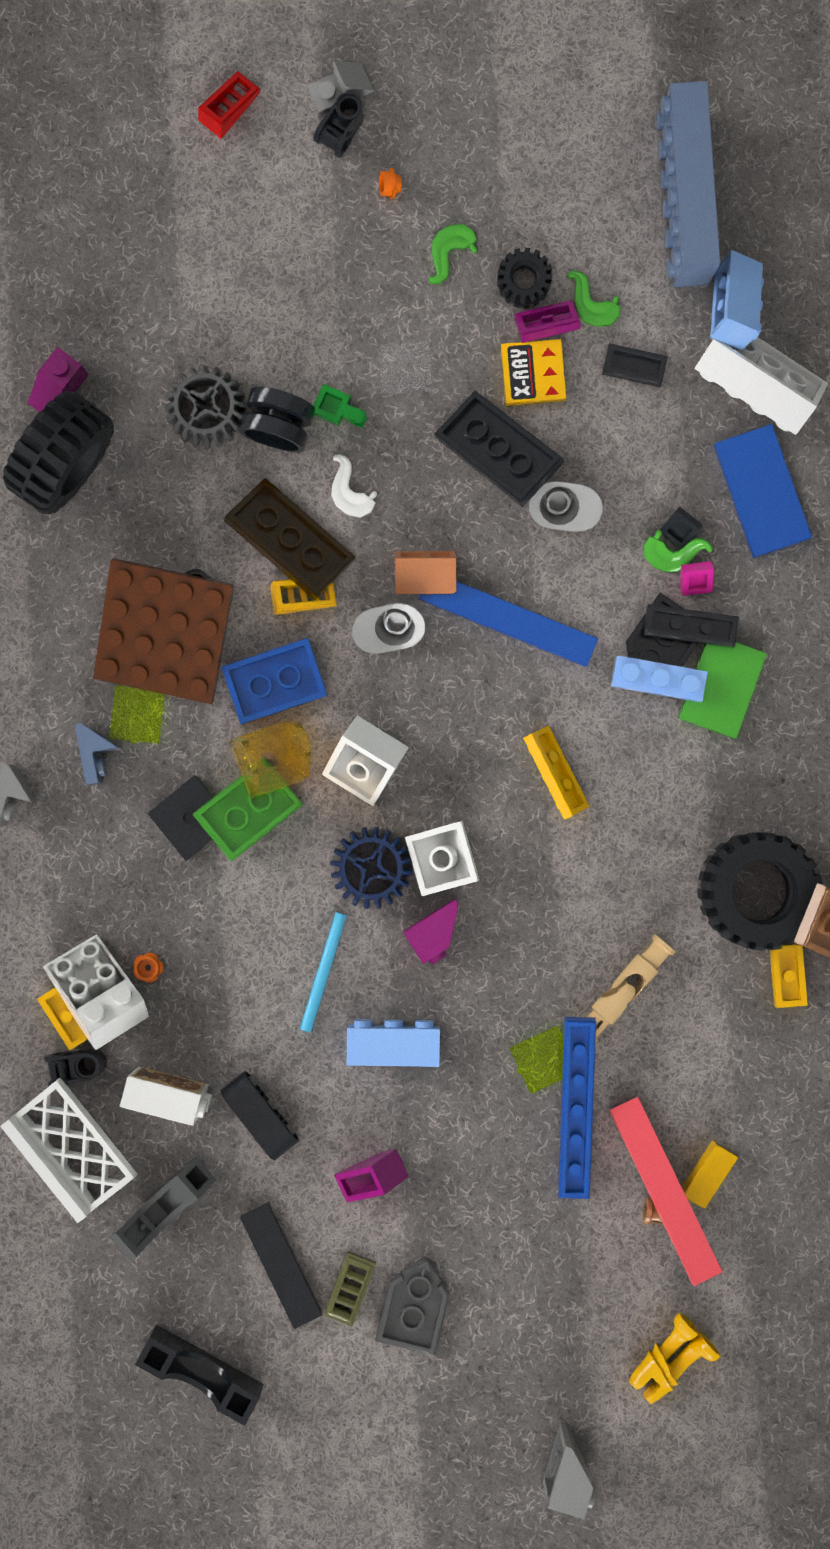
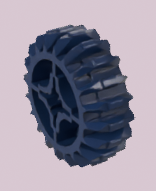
M363 827L361 830L362 838H358L357 833L352 831L350 832V836L353 839L351 844L344 838L340 841L346 847L345 851L337 848L334 850L336 855L341 856V860H332L330 865L340 866V871L331 873V877L337 878L341 876L342 881L337 883L335 888L338 890L345 885L348 890L343 893L342 897L347 899L351 893L354 894L355 898L352 905L357 906L360 898L365 899L364 909H369L370 900H375L376 908L380 909L382 907L381 898L385 897L386 902L391 905L393 904V899L389 894L394 892L398 897L403 895L401 890L397 888L399 884L409 887L410 883L403 880L402 876H411L413 871L404 869L403 864H410L412 861L411 858L402 859L401 854L408 851L407 846L402 847L400 850L396 848V845L401 841L400 837H396L391 843L388 841L391 831L386 830L382 838L378 837L379 827H374L373 836H368L367 828ZM366 842L378 843L374 853L368 858H362L351 853L360 844ZM386 847L391 850L396 858L397 874L390 872L382 865L381 859ZM379 853L376 866L387 875L381 873L375 875L373 873V876H369L365 883L367 869L358 863L357 860L363 863L367 860L370 863V859H375L376 854ZM347 862L352 863L361 871L362 877L357 888L348 878L346 871ZM375 878H382L392 882L384 891L366 893L369 883Z

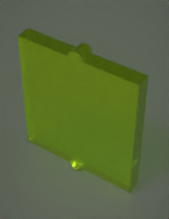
M115 686L109 738L130 740L132 744H136L137 741L159 744L165 694L140 688Z
M558 1025L509 1047L518 1066L517 1073L522 1075L530 1094L562 1080L563 1036Z

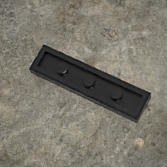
M269 1202L241 1215L240 1219L293 1328L296 1329L322 1316V1311Z

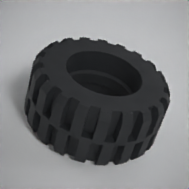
M65 391L62 394H58L53 401L50 400L45 405L42 411L38 412L31 424L23 431L24 433L21 438L16 442L15 448L9 455L8 463L3 471V481L6 488L42 514L58 512L61 507L63 508L77 494L78 490L85 484L91 473L96 469L99 461L103 458L114 433V425L111 418L76 392Z
M751 832L733 836L728 842L719 844L715 848L716 852L713 855H708L704 862L707 864L704 871H700L698 880H702L701 889H697L698 898L702 899L703 904L700 908L703 915L708 917V924L727 941L752 950L782 949L784 944L791 945L795 943V937L817 883L823 884L821 875L816 874L814 871L817 865L813 858H808L805 855L806 850L800 844H794L792 839L778 836L774 833ZM753 862H766L775 866L783 875L786 884V896L783 905L775 915L767 919L755 920L746 917L737 909L733 899V885L736 876L743 867Z

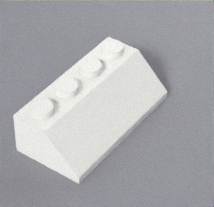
M758 337L754 341L751 340L742 351L713 339L694 368L700 372V375L705 380L716 382L725 388V391L731 397L740 398L748 403L754 412L766 415L774 420L780 429L790 431L795 435L813 413L829 384Z

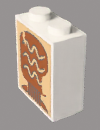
M138 1066L127 1077L120 1107L193 1126L198 1118H203L205 1112H208L212 1094L207 1093L208 1084Z

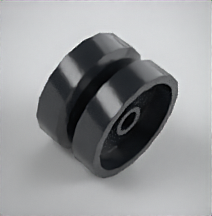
M269 387L251 388L247 406L252 412L243 415L239 428L240 433L246 438L262 445L292 453L303 452L308 438L303 428L312 424L315 407L308 401L285 391Z

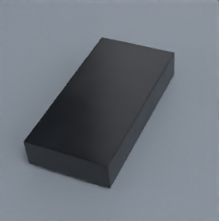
M609 343L602 375L661 387L668 356Z

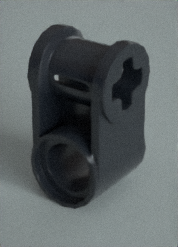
M353 92L341 94L326 117L319 123L314 133L313 141L317 144L323 143L335 151L334 154L338 158H341L347 150L353 136L364 120L360 97ZM348 108H353L357 111L351 116L343 114Z
M95 1049L75 1052L65 1051L44 1056V1061L48 1062L51 1079L48 1082V1087L59 1078L66 1085L92 1080L100 1075L107 1066L105 1055L102 1051ZM86 1057L95 1061V1072L89 1071L85 1067L84 1060Z

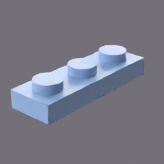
M617 655L611 687L703 702L708 671Z

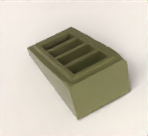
M349 1251L347 1252L325 1308L324 1315L326 1317L353 1326L376 1262ZM349 1265L365 1270V1276L349 1270ZM347 1277L361 1283V1286L357 1287L344 1281V1278ZM340 1290L356 1295L355 1300L339 1294ZM339 1303L351 1308V1311L349 1312L334 1305Z

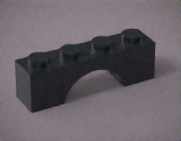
M158 1325L155 1326L135 1363L139 1368L161 1380L177 1379L196 1387L212 1400L217 1411L244 1426L260 1399L264 1385Z

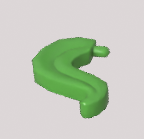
M464 224L450 225L437 233L432 241V257L437 273L436 276L429 277L431 284H440L447 279L449 274L448 255L450 251L454 249L464 250L469 247L472 253L477 252V248L474 245L477 242L474 230Z
M580 271L568 272L567 278L574 279L576 282L574 305L581 320L595 327L613 324L620 314L619 297L615 296L612 302L607 300L595 302L590 298L587 276Z
M657 530L655 536H650L644 544V557L654 568L663 572H678L681 570V565L689 564L700 550L706 549L710 553L713 550V546L704 538H695L679 551H673L667 546L665 541L660 539L662 531Z

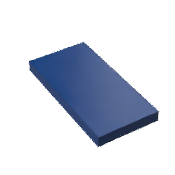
M772 424L713 445L753 558L812 538Z

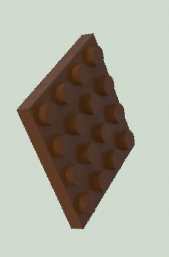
M111 559L93 678L212 704L216 692L234 584L126 560Z

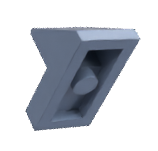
M82 723L75 724L86 785L104 783L102 776L107 775L104 758H99L98 753L122 748L89 726Z

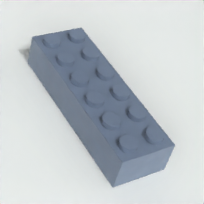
M708 82L670 83L666 96H662L661 111H657L656 127L657 130H662L663 140L659 141L658 156L659 160H664L665 170H661L660 185L661 189H666L667 199L663 200L662 214L663 218L668 219L669 229L665 230L664 242L665 248H670L671 259L667 260L666 266L667 277L673 279V287L709 285L720 266Z

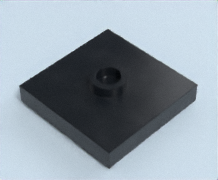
M196 775L147 813L185 861L212 841V838L193 816L194 812L213 798Z

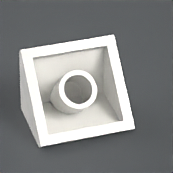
M463 821L405 837L421 896L480 880Z

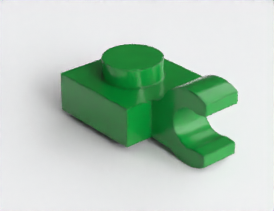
M325 384L322 385L313 404L315 407L314 416L337 426H340L342 419H345L360 428H363L367 420L365 411L349 405L352 400L350 395Z

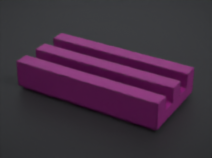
M573 300L514 314L522 343L581 329L580 319Z

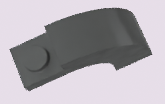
M197 1157L193 1158L142 1203L110 1238L130 1260H133L176 1216L198 1200L216 1181V1178Z

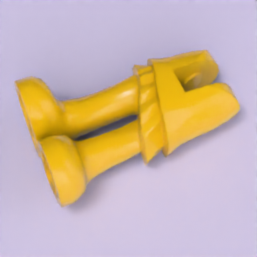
M681 1312L676 1314L673 1320L674 1329L660 1347L655 1343L653 1351L649 1349L646 1357L629 1378V1383L636 1390L642 1388L651 1378L654 1379L643 1394V1397L650 1404L655 1403L664 1395L673 1391V1387L679 1384L677 1381L679 1377L700 1357L710 1362L717 1361L721 1357L714 1344L700 1330L698 1331L697 1327ZM690 1341L671 1363L667 1362L684 1342Z

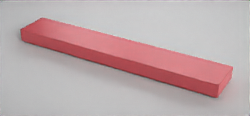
M635 1097L610 1109L609 1112L692 1285L696 1286L722 1273L723 1271L639 1098Z

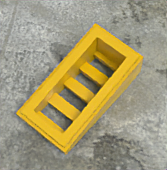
M291 579L273 581L270 585L274 615L335 607L337 605L334 583L327 588V592L326 590L324 591L325 600H320L318 597L316 600L309 602L307 593ZM293 588H299L301 602L295 603ZM281 590H287V604L282 602Z

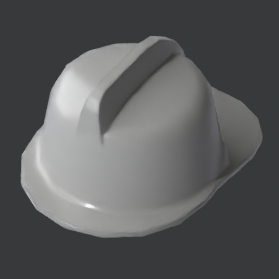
M552 481L546 482L530 499L529 511L533 520L542 527L578 532L593 528L599 522L603 512V505L599 494L589 486Z
M392 602L363 611L355 619L352 626V637L356 645L363 651L371 654L386 653L415 646L425 633V621L422 614L415 607L402 602Z

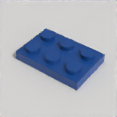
M308 638L221 667L241 725L328 696Z

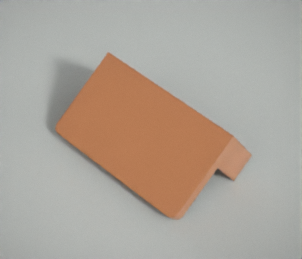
M395 551L396 594L456 593L455 551Z

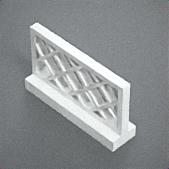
M61 1078L57 1079L0 1126L77 1223L138 1175ZM55 1089L64 1098V1108L50 1106L51 1093ZM30 1110L43 1111L42 1125L35 1124L27 1112ZM50 1113L63 1115V1128L49 1126ZM70 1116L80 1118L84 1123L83 1132L70 1130ZM49 1134L62 1136V1149L52 1146L49 1142ZM69 1137L83 1139L82 1153L69 1150ZM90 1140L100 1143L103 1147V1156L89 1154ZM68 1158L82 1160L81 1173L72 1171L68 1166ZM88 1161L102 1163V1177L88 1175ZM109 1165L118 1166L125 1177L121 1180L108 1178ZM87 1182L101 1184L100 1197L95 1199L87 1189Z

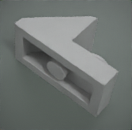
M335 61L333 62V74L307 85L308 92L320 116L328 113L337 98L345 92H353L360 98L374 92L361 63Z
M2 763L0 771V826H6L7 821H12L15 815L16 804L12 803L13 798L28 802H37L17 767Z

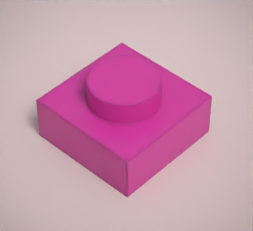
M711 561L681 565L680 589L682 596L711 593L713 591L714 567Z

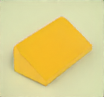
M712 1140L682 1186L687 1199L705 1209L738 1157Z

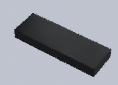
M648 604L646 607L643 636L734 648L739 617Z

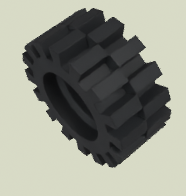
M525 247L524 252H521L520 248L514 250L513 255L509 252L506 255L505 261L502 259L498 269L497 287H499L501 297L504 295L505 301L508 304L512 302L514 307L519 308V305H524V308H529L531 304L534 306L538 305L541 299L544 300L547 296L552 282L551 264L547 265L548 259L545 255L542 258L539 256L540 251L535 249L533 254L530 253V248ZM523 268L531 270L536 277L535 284L528 289L517 287L513 281V275L517 270Z

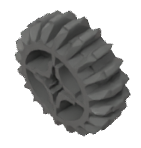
M205 365L202 366L201 373L199 374L194 367H191L190 373L192 376L187 378L184 373H180L179 377L182 383L172 382L171 384L176 393L168 392L166 394L167 399L171 401V403L165 405L166 412L171 413L166 418L168 423L175 424L172 430L176 435L182 433L181 440L184 443L192 438V445L195 448L200 445L201 440H203L205 449H210V440H214L217 447H221L220 437L225 436L229 442L232 441L233 438L229 431L232 429L234 432L240 433V426L235 421L241 422L244 414L240 412L247 410V404L242 402L246 397L245 393L238 390L240 387L237 380L231 381V375L228 372L221 376V371L218 367H215L211 374H209L208 367ZM210 385L206 392L198 393L194 391V389L200 386ZM223 391L230 398V408L227 416L218 408L221 400L220 395ZM185 399L194 406L189 423L183 419L182 414ZM198 403H203L204 405L210 403L214 412L211 409H204L202 411ZM208 421L219 423L217 426L209 429L198 428Z

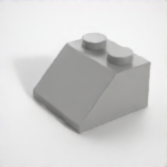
M560 1423L543 1478L547 1508L585 1519L587 1509L593 1508L596 1489L593 1488L592 1475L589 1474L587 1463L567 1425Z

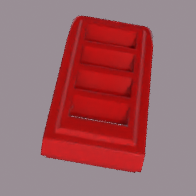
M237 71L198 107V121L220 139L223 138L259 95L260 88ZM238 82L245 87L239 86L246 92L244 96L233 89ZM228 94L237 100L235 104L226 97ZM221 103L229 110L225 112L218 106Z

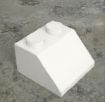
M357 715L342 735L322 775L374 806L409 747Z

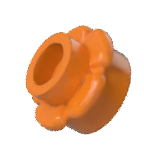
M389 168V171L380 172V195L390 196V199L395 198L396 193L401 192L402 180L401 175L396 174L394 168Z
M148 952L145 955H139L133 963L135 977L146 983L156 981L158 975L163 972V963L158 960V956L154 953ZM150 965L151 969L146 970L145 966Z

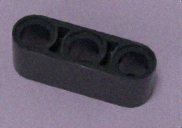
M244 1071L220 1090L221 1095L265 1153L275 1161L298 1143L299 1138L296 1133L292 1134L286 1126L288 1124L277 1109H272L267 1102L269 1098L258 1085L255 1086L248 1078L251 1075Z

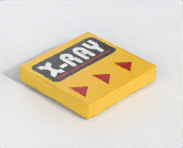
M561 339L501 344L506 406L566 401Z

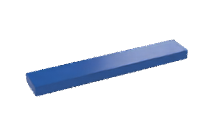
M457 581L456 593L420 594L418 600L583 667L588 666L598 641L596 637Z
M564 1017L559 1198L590 1199L596 1045L595 1017Z

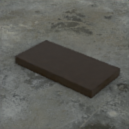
M266 478L247 494L224 518V522L313 600H316L355 560V556Z

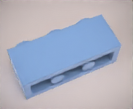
M733 250L720 263L714 279L710 338L741 351L751 340L757 339L762 328L760 311L763 306V301L761 300V290L764 284V278H762L763 263Z
M355 1019L354 1025H348L346 1066L439 1067L440 1027L433 1026L434 1021L416 1020L415 1025H403V1020L389 1019L385 1020L384 1025H372V1020Z

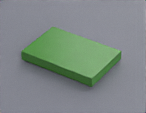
M737 642L734 648L704 644L696 666V670L708 671L703 702L684 700L678 719L732 739H737L767 653Z
M264 757L194 812L193 816L230 862H233L299 809L303 803Z

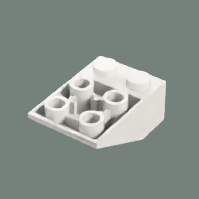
M97 934L43 966L80 1029L95 1050L149 1017L144 999Z

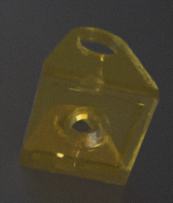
M287 720L233 738L229 742L251 798L306 780L310 775V743L303 726L299 722ZM265 752H272L276 755L278 762L275 766H266L261 760V755Z

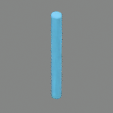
M335 912L300 1025V1029L306 1032L312 1031L347 915Z

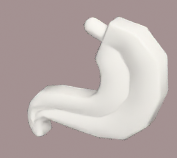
M340 454L334 455L333 460L340 463L332 484L331 493L336 507L346 515L361 518L370 514L376 504L373 500L377 496V492L373 491L367 496L364 493H356L350 490L349 483L352 474V464L347 457Z

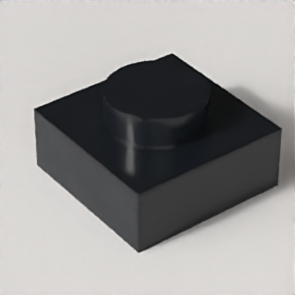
M679 506L660 530L666 539L677 548L682 549L694 538L703 525Z

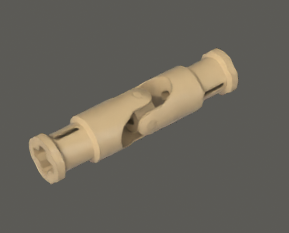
M654 934L652 936L653 941L642 954H637L613 982L611 989L602 994L591 1006L593 1010L587 1017L596 1018V1043L598 1042L597 1037L609 1024L613 1025L626 1009L627 1004L634 1000L658 973L657 968L669 955L673 956L676 953L657 935ZM638 974L639 981L634 988L625 979L630 975Z

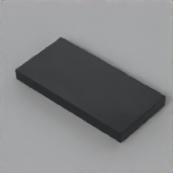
M474 391L434 434L443 445L521 507H524L564 463L560 455L477 391Z

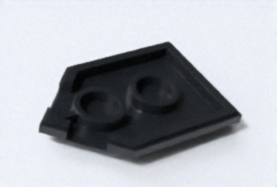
M661 592L652 603V605L684 609ZM644 614L625 642L628 657L683 667L698 643L643 636Z

